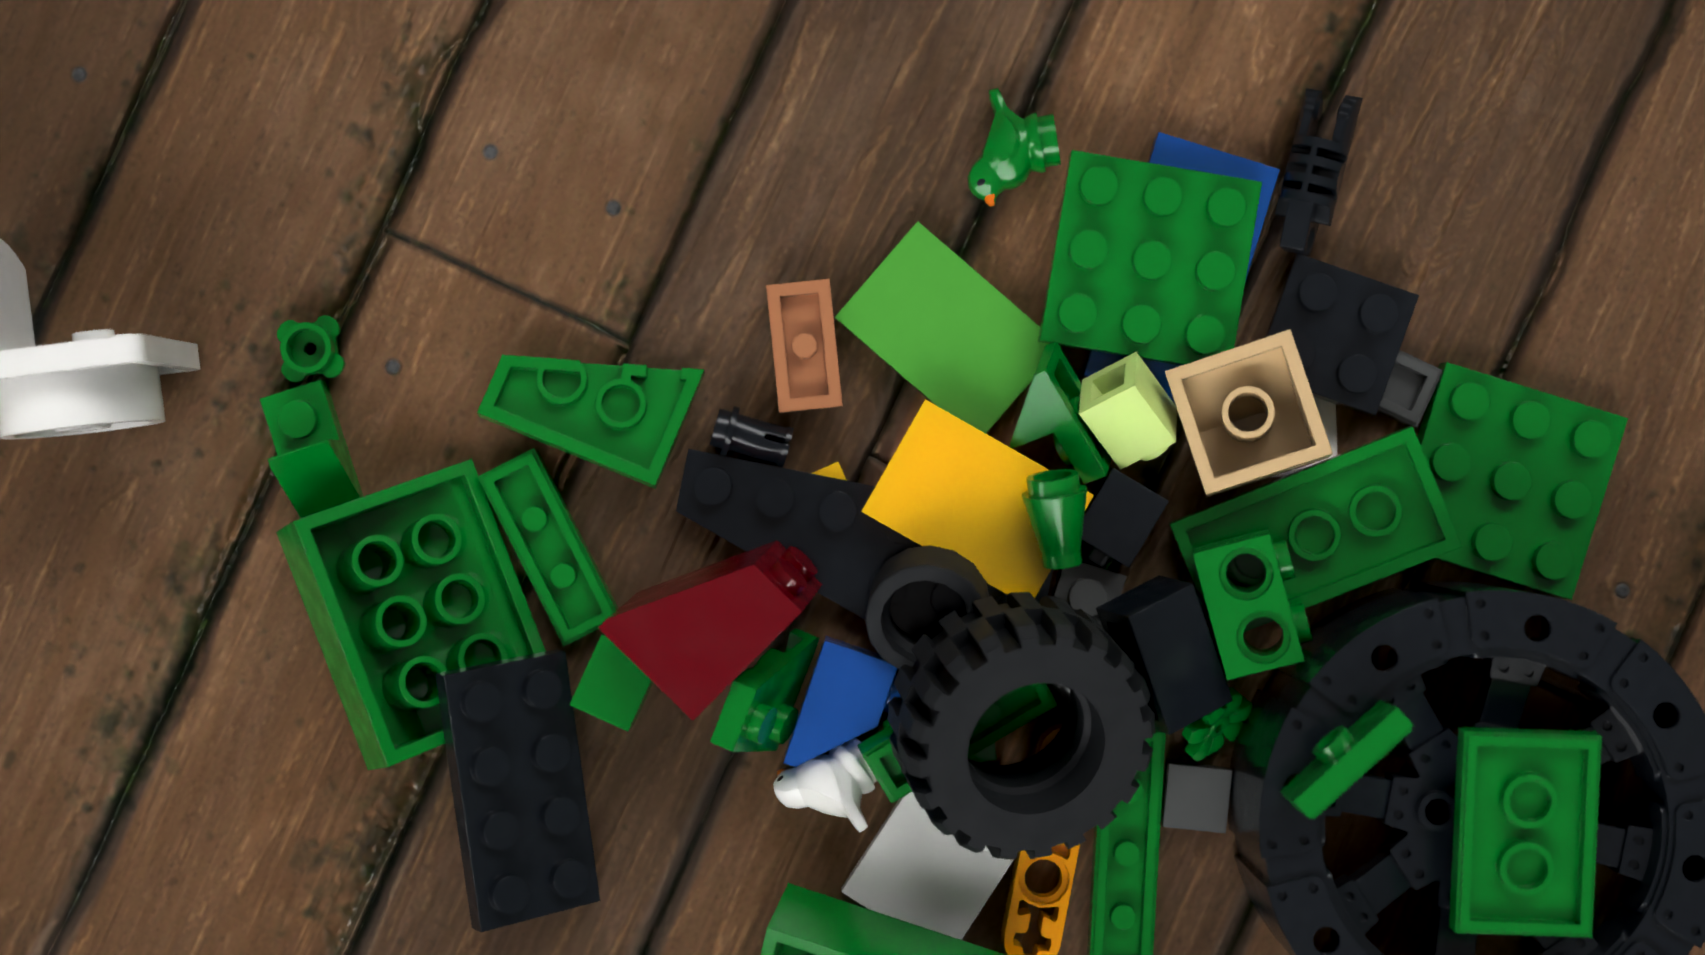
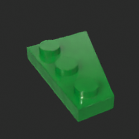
M502 354L477 414L480 418L656 489L704 377L705 369L682 368V370L647 368V365L623 363V366L581 363L580 360Z

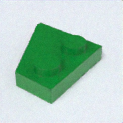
M795 628L789 633L785 653L771 648L760 657L754 667L751 669L747 668L731 685L710 743L731 752L777 751L779 744H784L795 728L798 710L794 708L820 637Z

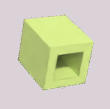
M1137 351L1082 379L1079 415L1120 470L1139 460H1152L1160 456L1171 444L1176 442V405Z

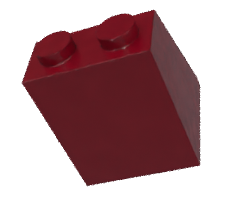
M776 540L641 590L609 616L598 629L694 721L805 609L822 584L814 577L818 573L815 565L802 551L794 546H789L786 549Z

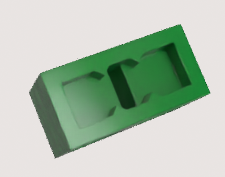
M1269 528L1194 547L1192 555L1227 680L1305 661L1301 644L1313 641L1303 603L1290 606L1283 581L1296 578L1286 540L1273 543ZM1240 554H1252L1258 557L1265 565L1263 578L1257 584L1250 587H1242L1233 583L1228 577L1226 569L1234 557ZM1259 617H1268L1275 620L1282 628L1280 640L1274 646L1266 649L1252 646L1244 637V630L1249 622Z

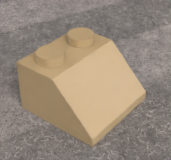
M1291 329L1165 371L1206 498L1328 459L1333 454Z

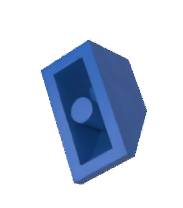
M825 635L783 763L797 767L878 727L882 712L888 713L889 701L893 697H901L894 685L897 677L895 675L897 668L883 660L879 653Z

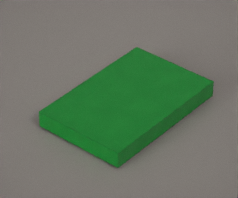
M1458 727L1449 927L1454 933L1592 938L1602 735L1595 731Z

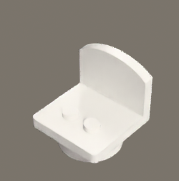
M0 238V439L16 440L80 435L136 428L165 422L160 375L200 370L198 344L147 334H115L114 330L104 329L73 333V342L35 346L26 269L10 246Z

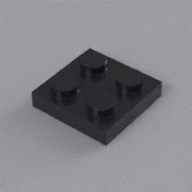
M1297 253L1293 258L1265 337L1291 329L1313 396L1373 417L1377 414L1419 295Z

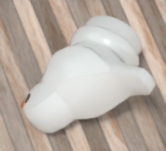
M853 738L831 749L828 755L821 754L795 768L778 770L773 787L777 799L786 807L796 809L810 807L824 814L849 818L853 826L859 832H862L868 827L860 809L862 794L872 792L875 789L874 783L877 782V779L857 746L861 742Z

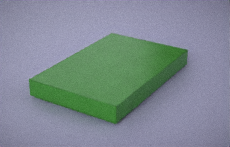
M919 221L916 222L835 316V319L930 402L984 433L991 429L1032 381L1045 345H1048V343L1038 342L1039 325Z

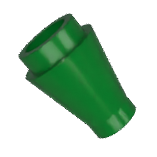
M1059 469L1029 475L1026 477L1027 491L1022 493V498L1042 553L1043 567L1058 570L1082 564L1081 542L1087 487L1080 484L1079 472L1070 469Z

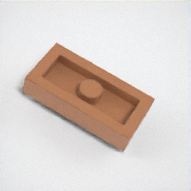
M830 279L766 285L779 413L843 407Z

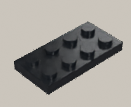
M550 650L435 673L472 928L479 932H485L600 901L574 710L569 705L572 696L565 651Z

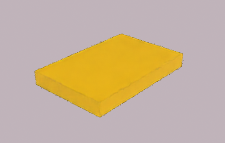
M924 399L861 512L921 546L931 545L954 550L974 563L989 585L1007 595L1010 592H1030L1035 598L1051 569L1043 567L1042 553L1022 498V493L1027 491L1026 477L1034 473L1049 471V469ZM1088 491L1086 493L1085 510L1094 496Z

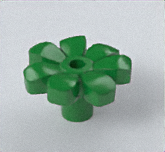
M1229 687L1233 701L1184 727L1182 736L1189 742L1185 752L1194 760H1203L1206 755L1209 756L1217 752L1224 745V737L1230 741H1235L1243 726L1241 721L1246 720L1250 716L1253 709L1252 703L1233 687Z

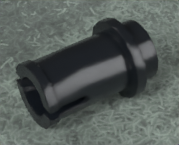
M734 406L732 412L719 409L709 445L721 448L720 455L726 456L729 450L783 467L790 447L788 443L792 439L794 428L788 426L786 428L739 414L740 407Z

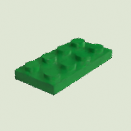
M1408 426L1170 522V527L1195 587L1204 601L1205 598L1192 555L1193 548L1269 528L1273 543L1286 540L1296 578L1283 581L1290 606L1303 603L1304 609L1463 547L1413 426ZM1240 554L1229 562L1226 571L1233 583L1242 587H1250L1257 584L1263 578L1265 565L1255 555ZM1268 617L1256 618L1249 622L1244 632L1274 620Z

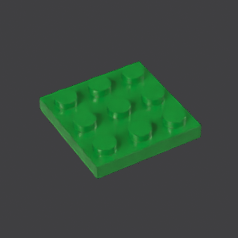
M1071 150L1068 158L1038 342L1050 344L1057 341L1060 346L1120 356H1128L1137 351L1143 360L1179 366L1234 348L1262 182Z
M1449 362L1440 363L1438 368L1442 369V373L1425 409L1417 438L1463 547L1434 559L1563 599L1572 600L1628 418Z

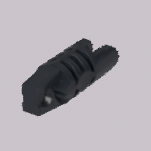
M1306 88L1275 211L1276 216L1285 217L1280 247L1286 252L1310 256L1319 224L1331 226L1363 99L1361 97L1345 95L1343 102L1338 108L1332 140L1315 137L1323 111L1322 91Z

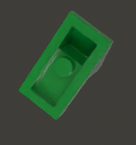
M1055 341L1045 345L1009 447L1013 449L1054 433V444L1060 458L1065 464H1072L1075 470L1079 472V477L1083 484L1107 476L1112 458L1079 415L1081 382L1059 344Z
M320 379L260 398L277 452V456L267 459L269 467L300 518L363 497L326 380Z

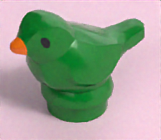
M998 88L988 90L994 119L981 156L972 165L967 177L968 188L971 193L978 199L984 200L990 207L995 206L996 198L1004 190L1015 189L1023 185L1032 171L1044 173L1046 172V167L1061 165L1054 115L1037 117L1036 112L1029 114L1023 119L1009 109Z

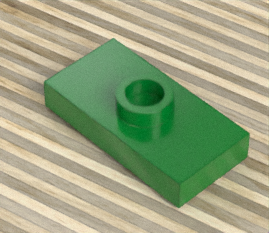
M1379 700L1348 729L1342 725L1325 735L1312 751L1317 758L1282 788L1280 792L1295 809L1307 818L1315 819L1413 730L1411 727L1414 725L1398 707Z

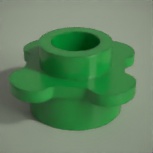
M323 315L312 323H298L294 320H287L279 326L277 338L281 342L280 352L284 361L281 370L285 378L299 383L310 375L323 374L328 378H335L343 372L345 359L338 353L337 337L341 332V327L336 319ZM309 343H314L317 347L316 353L313 355H308L306 352V346Z

